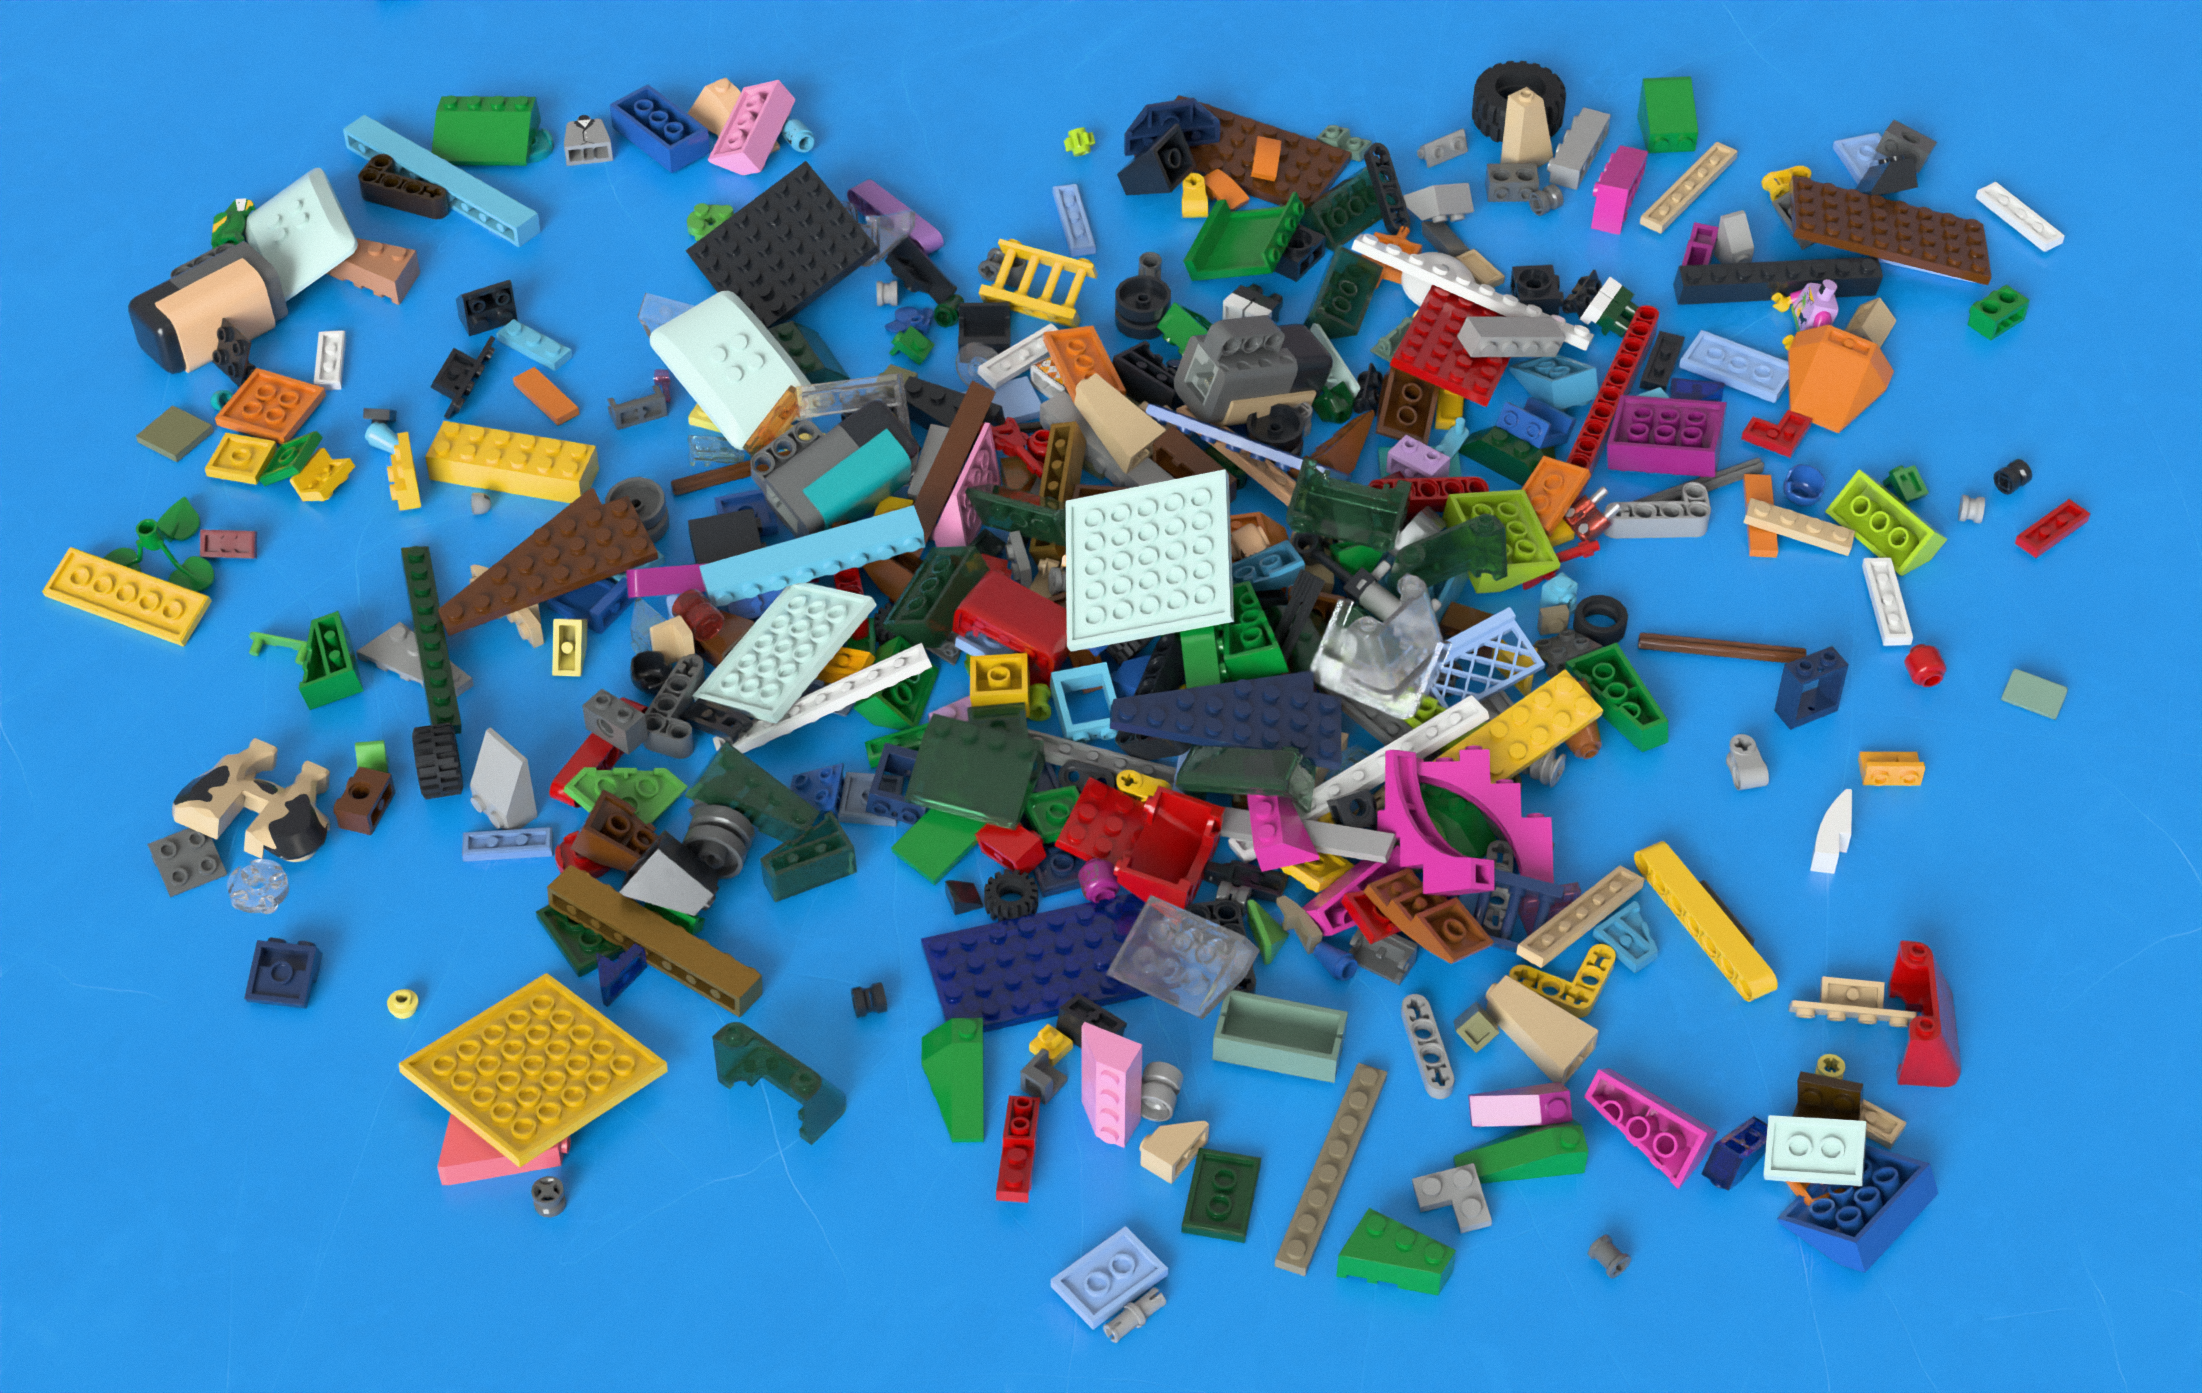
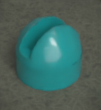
M228 390L216 391L210 398V403L215 410L221 411L233 395Z

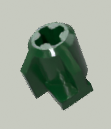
M1344 381L1330 390L1327 386H1324L1322 388L1324 394L1313 400L1312 403L1316 414L1322 422H1333L1335 424L1346 422L1352 415L1355 398L1348 390Z

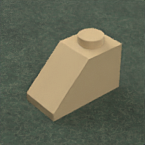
M1206 1121L1159 1126L1152 1135L1148 1134L1140 1144L1141 1166L1172 1184L1196 1157L1198 1149L1203 1148L1208 1143L1209 1123Z

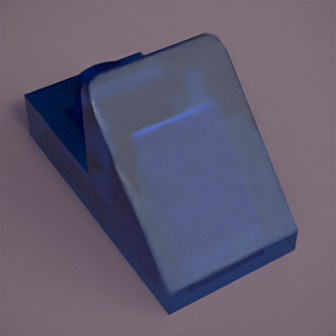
M636 943L627 952H623L618 957L616 963L599 953L596 954L603 1004L607 1007L647 968L645 949Z

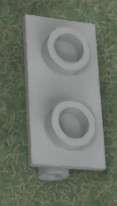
M1464 129L1420 146V149L1417 150L1418 157L1425 159L1427 168H1430L1468 152Z

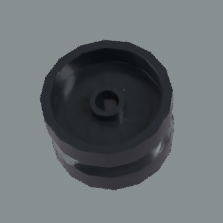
M1134 276L1122 281L1115 290V325L1118 330L1125 336L1134 339L1148 340L1162 335L1163 332L1157 328V325L1171 307V290L1168 285L1159 278L1152 276Z
M1278 403L1271 406L1269 415L1257 418V412L1248 415L1246 420V437L1294 455L1302 456L1305 424L1304 418L1298 410L1289 405ZM1268 459L1275 465L1276 461Z

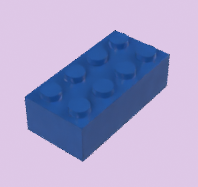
M649 84L610 104L612 128L671 173L710 153L708 129Z

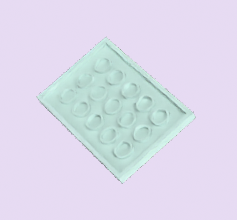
M798 583L787 586L692 695L695 701L701 698L748 717L777 724L875 608L876 603L874 599L870 596L810 583Z

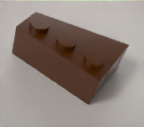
M1173 425L1153 443V462L1175 479L1226 470ZM1227 471L1229 475L1230 503H1232L1236 499L1237 479Z

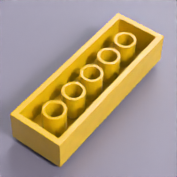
M443 421L425 456L430 480L565 503H572L589 490L599 471L597 449L594 445L450 421Z

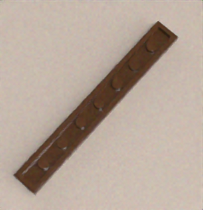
M973 380L913 504L923 528L925 544L996 394L995 391ZM924 548L914 552H906L902 555L917 562Z

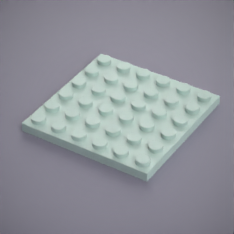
M1226 470L1066 501L1067 647L1071 652L1234 622L1229 475Z

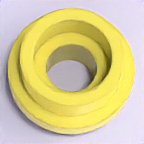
M408 989L393 992L387 1000L389 1011L395 1017L401 1019L411 1017L416 1012L419 1004L416 993Z

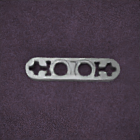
M1503 840L1491 842L1487 848L1486 859L1494 860V869L1513 873L1514 854L1508 842ZM1497 853L1503 854L1502 863H1497ZM1497 887L1496 890L1492 891L1491 897H1500L1505 902L1500 905L1489 902L1483 929L1488 935L1499 938L1510 894H1508V889ZM1493 915L1498 916V926L1492 925Z
M1408 995L1402 1002L1401 1017L1425 1089L1433 1098H1447L1453 1092L1454 1075L1430 1004L1421 995ZM1411 1007H1415L1417 1011H1420L1419 1019L1416 1020L1415 1011ZM1425 1029L1431 1033V1036L1429 1038H1419L1415 1032ZM1427 1054H1435L1440 1060L1436 1063H1429L1423 1057ZM1436 1073H1439L1440 1082L1445 1084L1444 1086H1440L1438 1082H1435Z

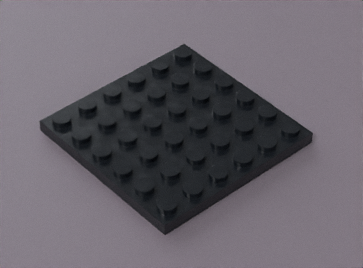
M807 161L803 162L685 250L717 293L721 291L735 293L770 333L880 252L876 244Z

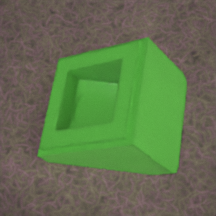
M384 740L355 743L357 767L360 766L388 773L389 759Z

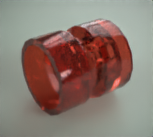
M697 589L683 592L672 606L673 616L680 615L692 631L693 637L698 641H706L713 638L724 624L723 614Z

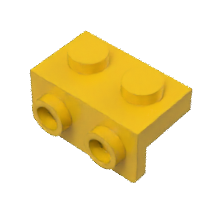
M319 448L310 457L301 473L294 475L290 479V483L302 501H325L333 495V490L339 484L348 479V474L356 466L350 458L332 459L325 448Z

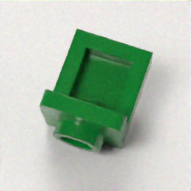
M910 325L904 333L899 331L893 338L891 343L894 347L889 354L894 356L900 350L920 365L935 344Z

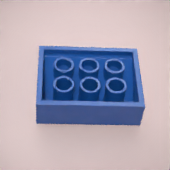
M1865 1145L1863 1186H1855L1856 1188H1854L1852 1185L1810 1183L1805 1190L1812 1199L1828 1192L1830 1199L1821 1198L1808 1206L1804 1202L1805 1196L1799 1195L1777 1218L1779 1224L1837 1264L1864 1273L1938 1195L1930 1163ZM1836 1189H1846L1843 1193H1834Z

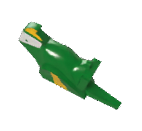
M246 198L235 199L225 212L214 216L211 239L212 249L222 244L230 243L236 245L245 241L244 236H242L245 231V220L252 210H256L251 200Z

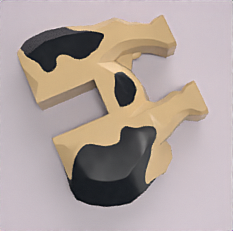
M254 738L248 749L238 754L225 755L212 769L188 783L176 796L172 806V815L175 822L218 839L243 807L260 814L246 830L245 852L262 859L265 849L286 861H305L311 858L316 850L324 845L327 830L330 828L328 817L316 807L317 794L324 793L329 788L330 771L307 760L302 765V771L296 776L295 782L287 788H283L271 781L255 779L256 774L259 772L272 771L276 767L278 749L271 744Z

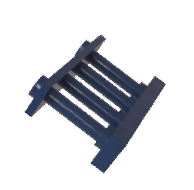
M1494 869V890L1497 887L1508 889L1510 897L1499 938L1489 935L1494 941L1491 947L1517 953L1519 943L1510 940L1522 898H1525L1527 894L1538 897L1537 901L1540 902L1532 929L1533 933L1547 922L1551 906H1554L1555 902L1563 904L1565 887ZM1492 891L1479 892L1473 917L1482 928ZM1460 895L1447 896V900L1455 897L1459 899Z

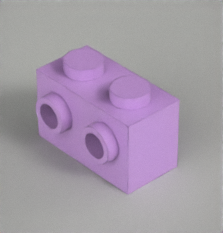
M1405 435L1388 451L1386 472L1393 474L1401 471L1405 478L1448 477L1450 457Z

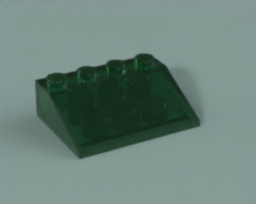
M933 713L922 737L905 794V802L1016 830L1045 765L1044 741Z

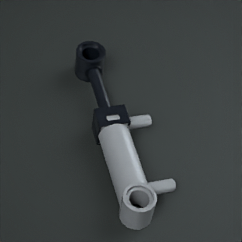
M1302 529L1294 534L1291 544L1301 556L1305 565L1312 566L1320 563L1346 583L1343 589L1350 601L1362 610L1367 609L1409 641L1417 652L1423 653L1440 644V635L1430 619L1442 606L1439 600L1436 598L1432 599L1418 614L1378 583L1391 569V565L1387 561L1383 560L1371 574L1361 567L1353 575L1325 554L1324 547L1315 531ZM1312 545L1309 549L1304 550L1306 546ZM1429 633L1427 637L1419 638L1422 634Z

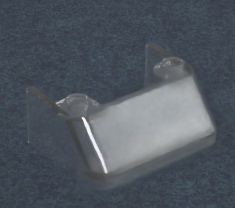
M1339 599L1311 666L1313 680L1322 686L1396 718H1412L1417 714L1435 686L1452 642L1439 641L1430 664H1415L1409 670L1405 679L1355 657L1359 649V639L1353 631L1343 627L1354 601L1351 599Z

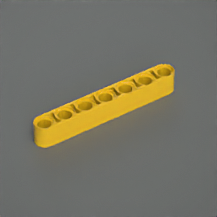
M1657 842L1634 853V861L1639 872L1745 1001H1753L1777 989L1778 983L1772 969L1666 842Z

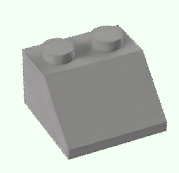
M1469 183L1433 185L1403 195L1405 205L1421 220H1432L1433 224L1448 221L1447 218H1450V222L1462 221L1465 219L1464 215L1474 212Z

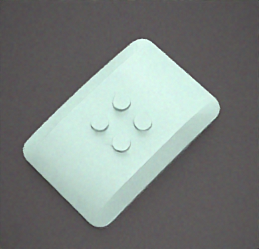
M314 168L249 214L245 220L244 235L247 243L275 268L280 279L285 302L351 256L358 246L357 239L327 175L321 168Z
M721 291L658 327L651 333L650 345L729 443L736 449L747 450L811 412L818 405L819 396L799 367L756 315L733 292Z

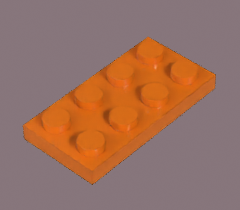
M1094 326L1044 332L1043 342L1073 403L1078 383L1083 379H1088L1095 373L1125 396L1126 390Z

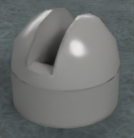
M472 493L471 507L473 515L487 513L492 506L490 497L484 493Z

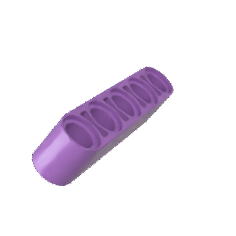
M867 179L847 191L850 204L895 240H897L900 233H906L926 255L943 247L942 235L935 227L873 180Z

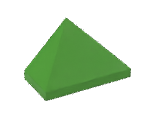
M1248 900L1247 922L1264 965L1271 964L1290 934L1287 931H1283L1282 926L1255 900Z

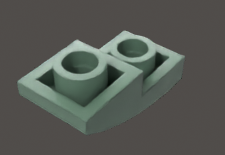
M1328 125L1316 137L1319 142L1352 152L1351 160L1359 162L1364 158L1365 151L1372 145L1370 140L1351 137L1348 128L1337 125Z

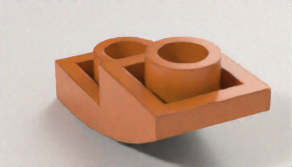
M1257 136L1251 177L1275 181L1281 150L1280 140Z
M1216 169L1204 176L1205 191L1211 200L1226 199L1231 212L1248 203L1250 198L1223 171Z

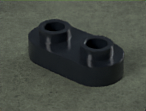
M1071 761L1065 763L1058 773L1059 782L1063 787L1075 785L1079 793L1082 792L1089 777L1098 781L1105 778L1107 785L1116 789L1117 783L1114 774L1104 768ZM1073 772L1079 773V779L1076 782L1070 780V775Z

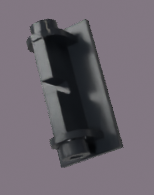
M1593 270L1589 276L1581 277L1578 280V283L1572 290V294H1569L1564 300L1562 310L1565 313H1577L1580 320L1602 288V283L1598 279L1596 270Z
M1370 363L1368 371H1363L1357 378L1360 390L1355 397L1353 410L1357 414L1368 410H1373L1375 416L1377 414L1384 378L1381 372L1376 370L1373 363Z

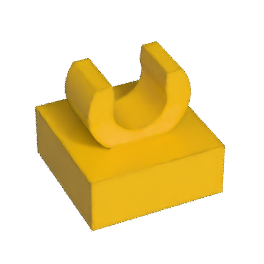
M1047 1024L1038 1032V1036L1029 1043V1051L1036 1055L1042 1048L1049 1051V1065L1053 1067L1073 1049V1041Z

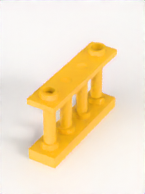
M999 239L998 244L1005 257L995 283L991 284V286L981 285L979 295L983 303L1008 302L1010 303V311L1078 328L1081 319L1074 306L1085 277L1097 279L1098 273L1094 264L1084 258L1076 260L1025 246L1014 239H1009L1008 241ZM1015 257L1029 260L1018 290L1014 291V293L1006 291L1004 285ZM1038 264L1050 266L1052 269L1041 297H1038V299L1029 297L1027 293ZM1062 270L1076 273L1065 303L1061 304V306L1053 304L1050 300Z

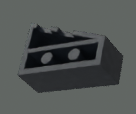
M1146 340L1113 357L1112 364L1126 390V394L1141 404L1146 401L1149 404H1157L1162 407L1167 405L1173 411L1185 405L1175 391L1174 378L1176 371L1172 367L1168 369L1162 363L1163 357L1160 354L1154 355L1150 351V344Z

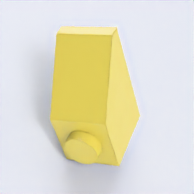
M554 619L552 676H582L587 649L588 619Z

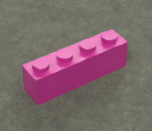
M1272 754L1243 760L1253 846L1261 871L1319 860V855L1277 773Z
M1394 845L1387 863L1361 860L1302 907L1317 924L1323 934L1322 936H1331L1357 925L1341 903L1345 893L1364 891L1368 884L1406 869L1405 867H1400L1399 845Z
M1610 1068L1598 1069L1584 1096L1613 1126L1615 1125L1626 1135V1139L1634 1146H1637L1650 1159L1649 1161L1670 1179V1182L1677 1189H1680L1703 1160L1718 1132Z

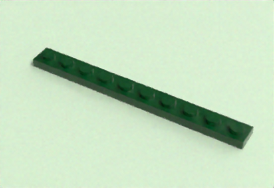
M429 546L401 548V560L430 725L450 722L454 727L455 734H460L461 720L444 627L438 613L440 606Z

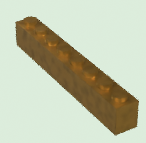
M569 865L547 886L548 902L553 909L563 915L566 914L573 921L583 924L585 928L594 930V933L597 935L598 933L601 934L604 939L616 946L621 945L628 953L734 1015L741 1017L762 995V975L756 969L745 966L735 960L730 954L723 953L712 947L706 940L693 936L683 927L674 925L664 919L659 913L641 906L635 899L623 896L615 891L612 886L603 884L593 878L588 872Z

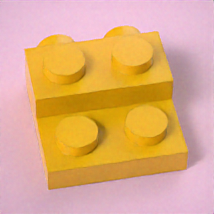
M408 432L397 433L399 444L394 445L395 454L390 455L392 466H387L389 482L395 483L390 485L392 501L398 500L400 511L420 508V495Z

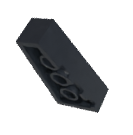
M909 376L897 396L901 410L906 417L929 430L931 424L950 428L965 394ZM991 402L982 423H990L993 427L1003 425L1005 417L1002 406ZM977 433V435H976V437H975V439H974V441H973V443H972V445H971V448H970V450H969V452H968L969 454L971 453V451H972V449H973V447H974V445H975V443H976V441H977V438H978V436H979L978 433Z

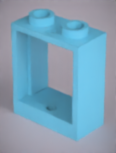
M1107 662L1051 672L1050 689L1064 739L1086 744L1091 740H1110L1116 737L1118 730L1109 729L1110 718L1072 725L1064 693L1103 686L1110 712L1112 701L1117 698Z

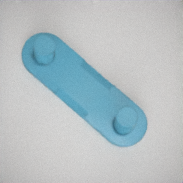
M1462 417L1456 419L1455 426L1450 428L1441 443L1435 447V450L1450 457V461L1469 436V430L1464 427L1465 419Z

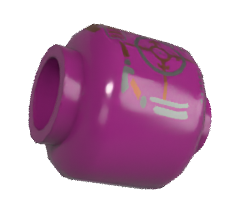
M1094 858L1089 860L1079 870L1078 879L1082 893L1087 900L1095 904L1108 903L1119 892L1118 876L1113 875L1115 866L1110 861Z

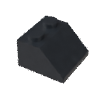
M1903 155L1878 160L1879 165L1868 169L1855 190L1872 196L1918 188L1914 159H1904Z

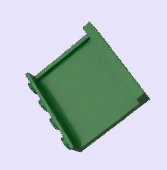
M1297 192L1292 193L1286 206L1234 212L1230 211L1226 199L1217 200L1183 260L1191 280L1198 281L1273 273L1305 212L1304 204L1300 201Z

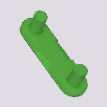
M250 632L249 637L253 640L249 654L253 656H259L263 644L279 645L298 650L295 663L303 665V662L306 661L308 650L306 648L307 642L259 632Z

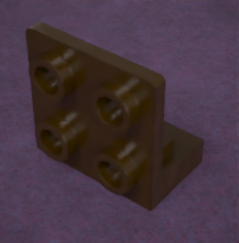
M1803 1071L1800 1072L1797 1080L1798 1102L1792 1117L1860 1121L1863 1111L1862 1083Z

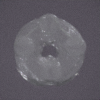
M256 859L250 861V866H246L243 869L241 866L236 868L227 881V889L232 906L235 909L248 913L262 912L263 914H271L275 912L278 905L283 902L289 892L288 878L282 867L272 860ZM259 883H263L264 885L260 889L252 888V886H258Z

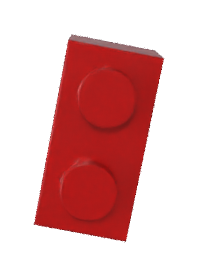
M1000 811L975 834L982 853L1004 868L1009 869L1013 874L1014 869L1020 870V875L1024 872L1029 874L1047 857L1042 845L1044 841L1037 832L1033 830L1029 832L1023 828L1022 824L1015 817L1011 816L1009 818Z

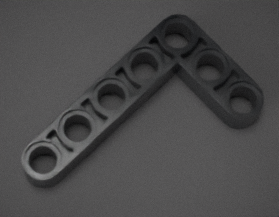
M1173 633L1165 634L1157 642L1134 696L1178 690L1185 675L1181 640ZM1119 730L1115 737V743L1125 753L1143 760L1179 756L1187 752L1192 746L1190 743Z

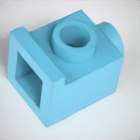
M1561 572L1543 584L1539 608L1566 604L1570 612L1569 616L1575 613L1577 607L1576 594L1578 583Z

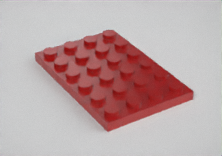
M1432 284L1397 348L1390 366L1487 407L1511 357H1470L1457 336L1467 317L1506 316Z

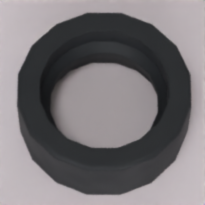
M1592 595L1584 598L1577 604L1573 628L1579 634L1602 645V647H1606L1616 642L1618 643L1624 637L1628 613L1624 605L1615 598L1605 595ZM1591 615H1604L1613 619L1616 624L1610 627H1598L1588 623L1585 618Z

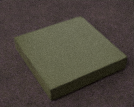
M172 405L138 433L136 438L138 443L178 462L214 431L211 424Z

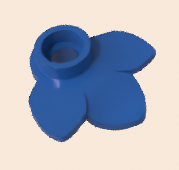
M909 306L901 307L895 311L896 320L886 324L884 327L887 331L898 333L899 331L905 332L911 325L922 335H926L930 331V320L934 317L933 310L926 307L918 311Z

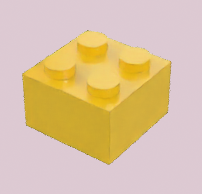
M1027 653L970 656V701L973 721L1030 717V674Z

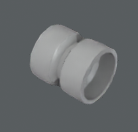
M1152 1062L1144 1068L1141 1086L1142 1117L1159 1122L1169 1120L1173 1116L1177 1095L1183 1083V1075L1175 1066L1165 1062Z

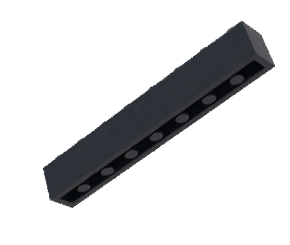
M1876 257L1686 265L1678 267L1673 286L1678 305L1771 301V297L1776 293L1789 297L1790 293L1804 289L1808 283L1822 284L1826 279L1836 283L1835 297L1876 296L1883 275L1879 260Z

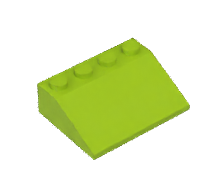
M1524 489L1449 494L1442 519L1448 523L1446 528L1456 550L1467 553L1469 579L1476 594L1502 592L1560 568L1561 564Z

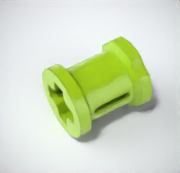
M1036 683L1030 686V717L1028 718L1033 721H1044L1051 716V707L1048 704V700L1051 698V689L1047 685Z

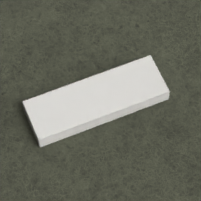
M345 331L319 332L314 385L324 387L325 390L342 389L346 346Z

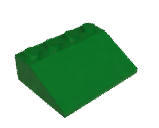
M441 96L436 110L431 153L447 160L452 165L527 166L529 154L532 151V144H534L541 122L536 97Z

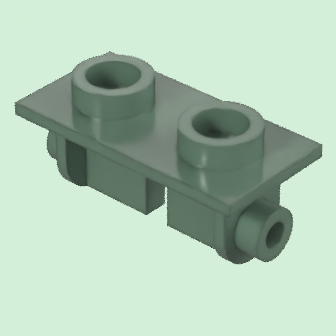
M1405 317L1396 329H1393L1385 337H1381L1378 340V344L1370 349V352L1391 363L1414 318Z

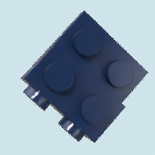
M274 937L268 938V941L257 940L244 999L252 1003L307 1009L312 983L317 982L323 953L316 947V944L308 941L288 944L285 940Z

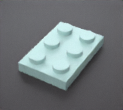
M1769 1115L1764 1165L1765 1180L1863 1186L1866 1121Z

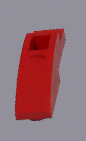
M1009 1095L996 1188V1201L1025 1203L1029 1201L1037 1144L1040 1097Z

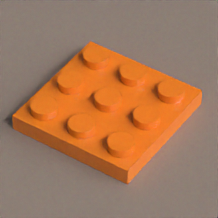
M256 368L216 415V424L282 444L291 440L325 398V388Z

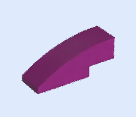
M1694 222L1682 266L1711 264L1719 227Z

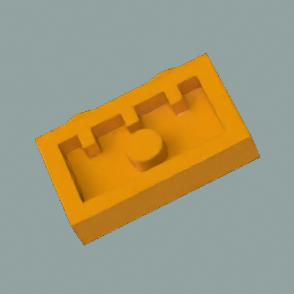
M1859 752L1858 763L1863 785H1921L1925 764L1924 762H1919L1917 752Z

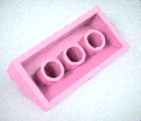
M779 80L743 88L708 158L710 163L740 175L761 172L796 100Z
M1084 1022L1082 1025V1104L1096 1137L1101 1138L1108 1144H1116L1125 1148L1141 1120L1142 1044Z

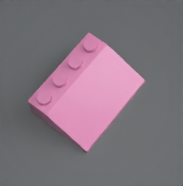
M985 422L963 470H960L958 473L955 487L951 488L949 500L941 510L940 519L932 529V540L935 541L936 549L939 553L952 554L954 552L961 554L977 537L1001 485L990 423Z

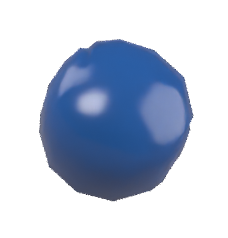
M1799 464L1789 470L1783 484L1784 494L1790 502L1798 506L1811 507L1819 502L1824 494L1823 490L1826 480L1818 469L1810 465Z

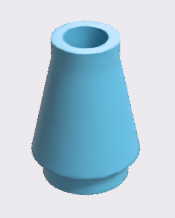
M374 422L366 431L365 439L370 446L395 454L394 445L399 444L398 436L385 423Z

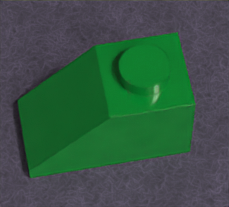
M1378 529L1329 545L1332 559L1353 575L1361 567L1371 574L1391 540L1388 534Z

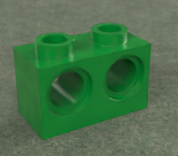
M2005 285L1997 291H1992L1989 296L1976 301L1971 306L1967 325L1991 341L2025 320L2030 300L2008 285Z

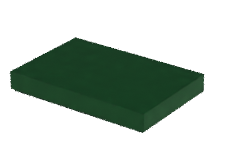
M550 905L536 911V918L578 977L628 954L621 945L616 946L604 939L601 934L598 933L597 935L594 933V930L585 928L582 923L579 924L573 921L566 914L563 915Z
M1199 1148L1181 1232L1245 1243L1261 1167V1158Z

